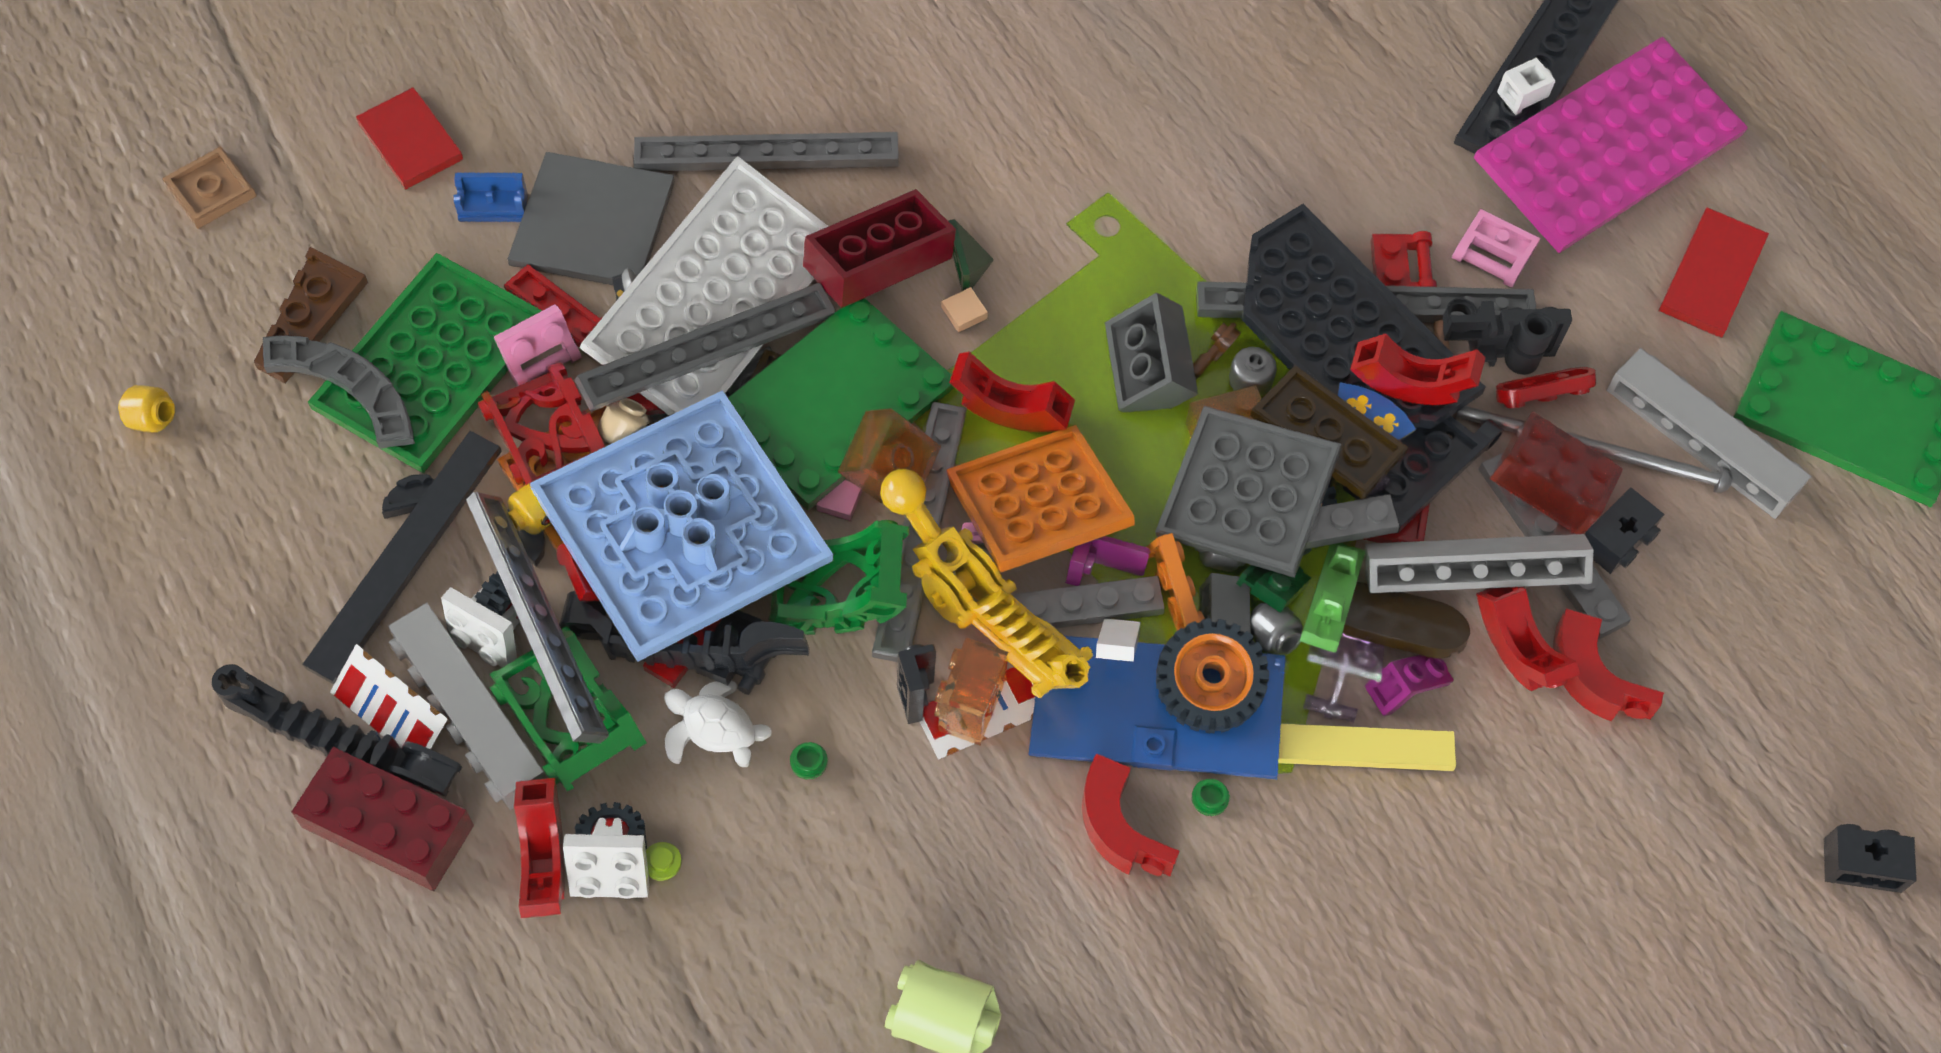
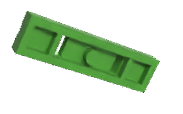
M1343 543L1329 545L1300 638L1301 642L1336 653L1365 550L1350 547Z

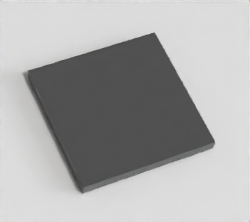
M546 152L507 258L509 266L524 268L529 264L540 272L613 285V276L622 274L627 268L633 270L638 276L650 260L675 183L674 175Z
M1204 406L1155 531L1156 536L1159 537L1173 533L1174 540L1179 541L1181 544L1295 578L1341 452V444Z

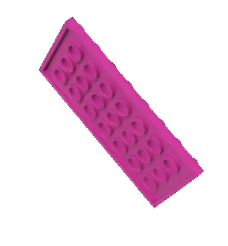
M1662 36L1477 150L1473 158L1558 253H1561L1742 136L1748 127Z

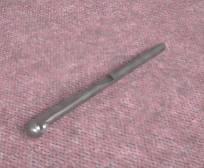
M1469 406L1460 409L1456 416L1480 424H1484L1488 419H1491L1501 428L1510 432L1714 485L1715 493L1728 490L1733 481L1731 472L1723 466L1719 472H1712L1697 466Z

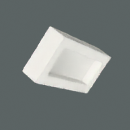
M1104 619L1097 642L1096 658L1134 661L1140 635V622Z

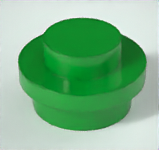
M805 742L798 745L790 756L792 771L802 779H815L821 776L828 765L826 751L819 744L813 742Z
M1204 779L1195 785L1191 799L1193 806L1201 814L1217 816L1226 810L1230 794L1222 782L1216 779Z

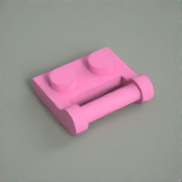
M1480 209L1459 242L1452 258L1459 262L1464 260L1504 280L1503 284L1513 288L1536 249L1540 238ZM1473 244L1513 264L1511 269L1470 249L1471 245Z
M556 304L494 336L516 386L547 373L546 367L559 361L564 364L569 360L573 363L582 358L563 314ZM561 343L563 349L522 370L521 364Z

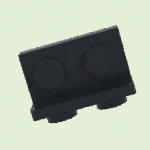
M915 644L907 647L904 651L898 652L897 689L908 724L923 721V707L928 706L926 690H929V684L934 683L936 649L934 644L926 646Z

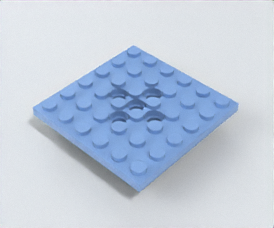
M723 390L530 483L531 490L637 662L833 561V553ZM648 529L651 532H643L642 530ZM699 541L702 544H695L692 542Z

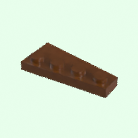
M309 247L305 255L306 262L302 271L298 270L293 280L294 287L288 299L284 298L279 309L281 314L276 324L271 325L266 337L301 336L308 337L311 341L320 342L367 285L366 275ZM262 344L254 360L257 369L286 384L295 372L267 373L264 368Z

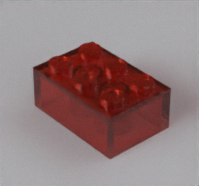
M1532 411L1512 436L1490 480L1573 533L1584 534L1603 513L1623 468Z

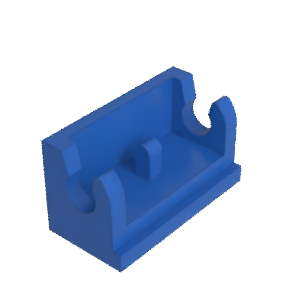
M455 173L454 181L457 194H454L453 198L459 222H521L528 201V192L523 173Z

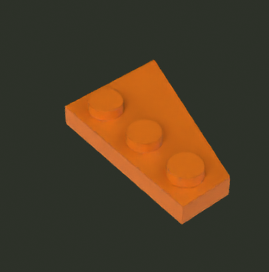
M1173 533L1159 536L1146 546V548L1150 549L1148 559L1155 557L1157 561V573H1155V576L1159 578L1160 587L1164 591H1169L1171 597L1167 599L1168 610L1178 631L1180 628H1185L1191 622L1196 621V623H1200L1204 616L1200 610L1196 611L1192 598L1196 594L1191 577L1185 575L1182 566L1185 556L1181 543L1174 540Z

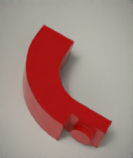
M1382 334L1358 342L1350 370L1368 386L1392 398L1415 404L1444 405L1458 402L1460 391L1479 386L1486 357L1477 349L1445 359L1421 358L1403 350L1387 334Z
M970 351L959 353L949 382L964 395L961 404L968 410L990 422L1015 430L1027 432L1065 430L1068 427L1075 399L1055 381L1036 385H1024L1008 381L993 373Z
M1522 587L1489 588L1476 593L1481 616L1491 642L1507 669L1525 688L1530 691L1543 686L1546 688H1557L1566 684L1568 679L1580 675L1577 661L1555 651L1540 634L1532 616L1526 589Z
M1566 608L1556 625L1553 649L1577 661L1580 675L1568 679L1566 684H1564L1569 694L1585 709L1609 721L1614 719L1619 710L1624 711L1632 718H1647L1651 720L1662 705L1664 692L1622 680L1611 673L1601 661L1597 648L1602 619Z
M1096 753L1087 774L1082 798L1083 821L1092 844L1106 861L1128 875L1134 862L1141 864V868L1150 874L1157 876L1165 874L1170 877L1180 851L1139 834L1131 828L1122 814L1120 799L1128 783L1131 768Z
M555 778L516 781L514 810L521 851L520 916L521 918L558 915L561 914L562 899H565V865L562 822Z

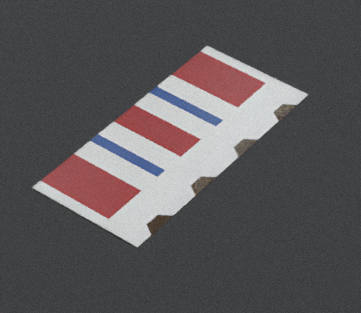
M357 644L330 691L331 694L383 737L386 734L393 736L401 749L405 742H413L431 749L447 721L443 714Z
M1012 667L929 702L928 706L923 707V721H920V724L938 760L1032 720L1035 696L1031 690V687L1034 686L1033 683L1015 667Z

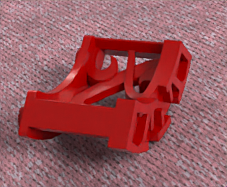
M560 361L546 367L548 374L495 396H491L486 391L481 394L483 400L478 402L485 421L493 420L514 461V464L509 465V468L517 486L522 483L527 486L531 482L579 460L576 459L564 465L562 452H589L591 454L605 447L590 413H587L586 410L580 411L578 406L581 405L582 397L572 378L568 377L566 368ZM532 403L544 408L559 407L550 417L549 433L536 431L519 424L521 416ZM563 422L572 423L569 427H563L561 425ZM560 425L563 435L558 434ZM512 437L523 441L519 448H517ZM546 449L554 451L556 468L535 476L529 467V459L532 456L540 457L539 460L543 468L548 461Z

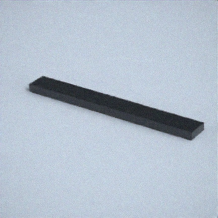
M472 431L468 432L302 665L305 669L335 684L355 645L357 644L361 648L364 647L464 506L466 499L473 493L502 452L499 445Z

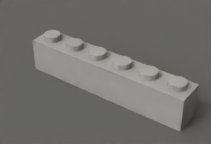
M1642 348L1615 373L1606 390L1711 471L1719 472L1722 466L1727 468L1733 478L1731 486L1774 519L1791 503L1812 477L1798 463L1789 460L1777 451L1770 442L1761 439L1749 430L1742 421L1733 418L1721 409L1714 400L1704 396L1692 387L1686 379L1676 375L1664 366L1658 358L1648 354Z
M1585 534L1365 544V578L1370 593L1592 584L1593 548Z
M425 603L388 626L394 639L389 641V644L400 661L407 658L411 663L412 667L407 669L417 687L421 688L425 685L431 693L426 699L436 715L444 713L450 721L445 727L457 745L462 742L465 743L470 751L465 754V757L476 774L483 770L489 779L484 785L496 803L503 800L508 809L511 810L514 808L516 781L546 779L545 774L428 603Z

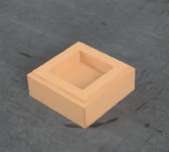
M971 287L941 302V308L957 332H961L988 319L987 310Z

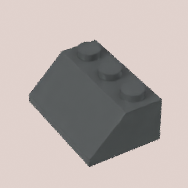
M1156 292L1105 322L1119 411L1134 412L1170 409L1198 394L1182 305Z

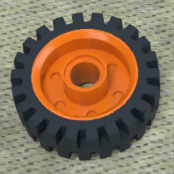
M1211 618L1202 619L1200 623L1194 621L1185 628H1180L1164 646L1157 664L1156 688L1159 690L1161 703L1166 705V711L1171 716L1174 715L1177 718V722L1183 726L1187 724L1191 726V730L1197 732L1199 730H1205V733H1214L1215 731L1226 732L1233 727L1237 728L1242 725L1261 705L1268 687V661L1266 655L1263 656L1262 654L1263 648L1259 642L1255 643L1252 640L1253 635L1250 632L1246 631L1244 633L1241 631V626L1235 623L1232 625L1226 624V620L1218 619L1216 622H1211ZM1205 669H1215L1220 673L1222 680L1219 683H1209L1204 679L1202 671Z

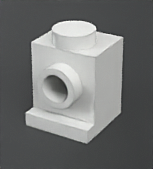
M1534 58L1506 71L1497 93L1513 113L1517 115L1521 113L1523 108L1549 97L1556 80L1553 78L1550 70L1545 68L1538 58Z

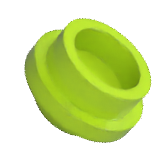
M657 842L646 850L648 875L652 879L659 881L668 880L674 877L680 870L682 863L681 855L673 844Z

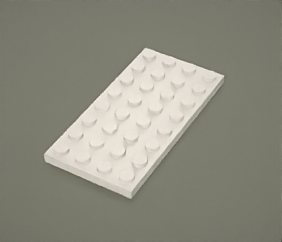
M737 156L583 340L579 348L600 364L605 365L804 289L814 280L812 275L803 267L805 236L824 229L828 225ZM762 345L640 392V394L670 416L722 390L726 393Z

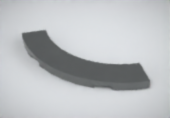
M263 337L264 368L267 373L296 372L313 375L333 382L354 396L369 414L375 429L379 449L415 444L413 427L400 395L390 380L367 359L335 343L329 342L326 344L311 341L308 337Z

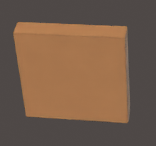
M221 146L162 178L165 186L197 229L257 197L252 186Z

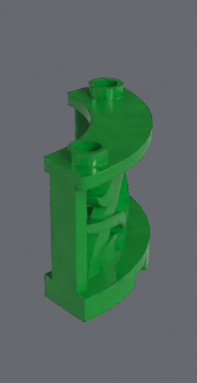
M892 520L874 521L869 527L853 535L824 540L833 553V561L803 576L804 580L802 582L793 581L785 585L795 590L787 604H783L784 586L772 592L771 611L768 622L795 627L804 631L805 635H815L816 628L834 627L835 633L838 634L862 630L867 621L876 619L877 622L883 623L901 613L907 606V593L900 592L903 540L909 535V527L898 525L897 522ZM849 563L861 569L866 576L852 588L846 601L839 602L829 590L820 586L841 567ZM813 595L826 598V603L816 606L821 601Z
M564 627L561 629L589 692L592 698L595 699L594 703L600 716L605 718L603 723L609 737L601 744L573 741L570 733L556 731L547 727L548 711L553 694L537 662L538 660L533 649L498 671L495 670L489 675L495 684L490 686L489 689L500 706L507 703L546 762V765L542 767L548 778H555L556 785L561 783L564 789L569 792L574 788L571 783L628 746L635 751L647 742L630 713L620 703L611 689L607 690L603 683L598 686L595 679L600 677L599 672L576 635L569 628ZM529 666L542 680L539 686L532 678L522 677L523 683L529 689L526 694L521 695L513 690L508 679ZM522 709H534L533 725ZM544 742L557 745L553 753ZM573 754L566 760L562 761L566 755Z

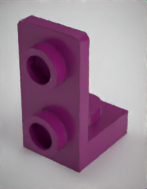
M1108 536L1075 546L1065 583L1080 586L1083 574L1090 575L1094 563L1143 576L1150 549Z
M1416 655L1391 661L1364 687L1384 717L1393 714L1415 694L1448 686L1454 679L1449 673L1446 663L1441 658Z

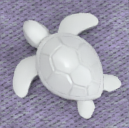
M717 681L709 683L700 690L699 696L693 698L680 689H671L665 693L664 698L667 707L674 714L684 717V720L674 725L665 737L667 757L675 764L681 762L684 747L691 739L697 746L707 751H733L735 762L741 767H748L751 759V751L748 747L754 741L762 742L769 738L772 730L767 725H753L747 713L738 704L724 698L737 689V684L733 681L728 686Z

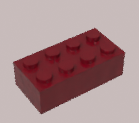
M915 189L805 236L803 267L818 283H821L824 290L843 308L952 259L956 229Z
M335 747L331 749L291 811L303 829L433 892L474 827L466 809Z

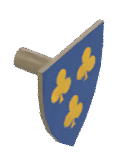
M1340 382L1337 396L1399 441L1416 430L1406 414L1391 400L1375 391Z

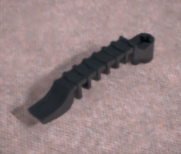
M575 591L569 592L559 623L560 628H569L576 635L577 639L599 640L610 660H616V657L626 658L628 662L635 663L634 655L611 618L605 617L606 610L601 602L579 601ZM760 621L748 625L743 630L739 647L738 631L732 625H725L723 647L718 646V636L713 631L705 630L703 646L698 645L697 637L691 634L683 638V644H679L677 641L641 661H645L648 665H654V663L666 664L668 668H674L675 665L686 666L688 670H694L695 667H705L708 671L722 668L727 669L729 672H735V668L753 669L762 660L775 655L809 656L810 647L804 631L785 624Z
M229 664L222 666L212 677V688L228 709L253 719L267 728L269 732L274 734L278 732L285 735L290 741L296 740L303 743L306 748L320 750L325 756H328L331 749L335 747L413 785L444 797L447 796L448 789L455 776L462 769L460 763L419 744L405 742L401 749L391 735L386 734L381 739L378 733L373 730L366 735L358 725L353 724L348 728L342 719L335 717L332 721L327 719L322 710L316 709L310 712L304 702L298 700L295 704H292L285 693L257 679L238 665Z

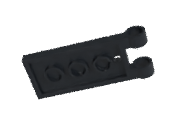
M1452 416L1432 429L1415 427L1416 430L1400 440V442L1408 447L1406 454L1364 499L1390 494L1399 523L1397 532L1399 533L1484 451H1488L1501 437L1504 429L1493 420L1488 419L1475 433H1472ZM1345 486L1343 487V489L1346 492H1348L1351 496H1353L1356 500H1361L1360 497H1358L1348 488H1346Z

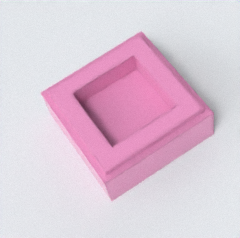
M844 480L817 503V511L851 521L862 493V485Z

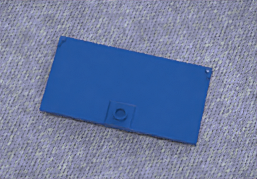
M1065 636L1079 649L1089 647L1092 650L1093 657L1087 661L1090 665L1088 671L1089 681L1080 688L1051 689L1041 698L1035 696L1029 756L1092 762L1097 753L1123 765L1138 768L1170 771L1182 770L1277 780L1284 668L1286 664L1285 655L1262 653L1263 656L1266 655L1268 661V687L1261 705L1249 719L1237 728L1233 727L1226 732L1215 731L1214 733H1205V730L1197 732L1191 730V726L1187 724L1183 726L1177 722V718L1174 715L1171 716L1166 711V705L1161 703L1159 690L1156 688V670L1160 654L1165 646L1164 644L1138 642L1134 661L1096 658L1097 638ZM1205 669L1202 671L1204 679L1209 683H1219L1222 680L1220 673L1215 669Z

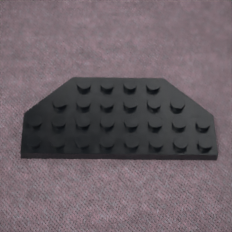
M1304 204L1299 205L1252 234L1242 321L1289 370L1294 365L1298 366L1336 395H1338L1340 382L1375 391L1391 400L1406 414L1415 427L1432 429L1483 395L1486 386L1480 381L1479 386L1460 391L1459 399L1456 403L1423 405L1392 398L1368 386L1350 370L1357 344L1360 341L1387 334L1403 350L1421 358L1445 359L1455 355Z

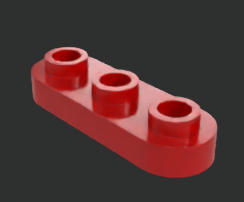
M1574 367L1503 382L1496 385L1497 402L1504 404L1505 408L1513 409L1525 406V402L1553 401L1561 394H1586L1590 392V388L1597 384L1596 370L1590 367Z

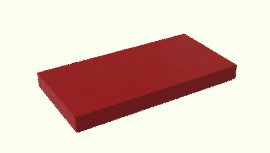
M1706 207L1658 311L1722 338L1769 233Z

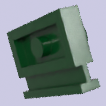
M1250 565L1242 572L1236 584L1241 587L1245 583L1252 588L1250 592L1252 595L1281 613L1306 589L1312 577L1304 573L1300 566L1294 578Z

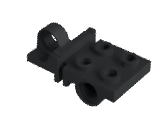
M1455 298L1448 303L1443 315L1444 341L1468 340L1469 350L1478 349L1486 357L1485 362L1489 363V367L1495 366L1497 358H1505V363L1511 371L1527 375L1537 369L1542 357H1555L1573 320L1571 309H1557L1556 307L1522 309L1514 307L1501 310L1500 315H1495L1493 301H1481V306L1477 309L1470 300ZM1458 311L1465 315H1451V313Z

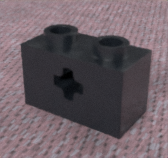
M1630 487L1586 531L1585 536L1593 548V560L1609 574H1612L1619 565H1622L1624 568L1628 567L1639 554L1636 548L1642 542L1648 546L1659 535L1661 529L1657 526L1665 514Z
M1855 824L1839 825L1824 838L1825 882L1902 893L1917 881L1915 837L1902 836L1895 830L1886 829L1875 832L1862 830L1859 825Z

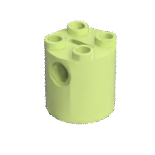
M917 960L914 965L904 966L897 985V989L903 990L901 998L897 1005H891L884 1025L885 1028L892 1030V1037L911 1041L937 1053H982L992 1045L1001 1020V1012L993 985L953 971L948 972L937 969L921 960Z

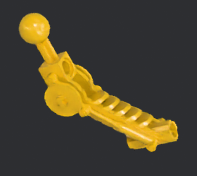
M897 469L890 472L882 482L880 496L883 504L891 512L906 515L922 540L920 544L913 548L920 561L912 566V570L915 576L921 578L924 593L936 611L949 622L957 624L961 629L966 628L972 623L999 648L1008 662L1033 683L1034 686L1031 687L1033 695L1038 698L1044 696L1051 689L1080 688L1089 681L1088 671L1090 665L1087 661L1093 657L1092 650L1089 647H1082L1081 649L1076 647L1049 622L1036 617L1013 597L1011 593L1017 590L1016 584L1010 579L1005 581L992 559L980 547L971 542L973 534L970 530L964 528L957 532L954 526L939 528L924 504L927 489L922 477L909 469ZM941 544L947 550L945 561H942L938 555V549ZM970 593H971L976 599H978L979 601H978V602H975V601L972 599Z

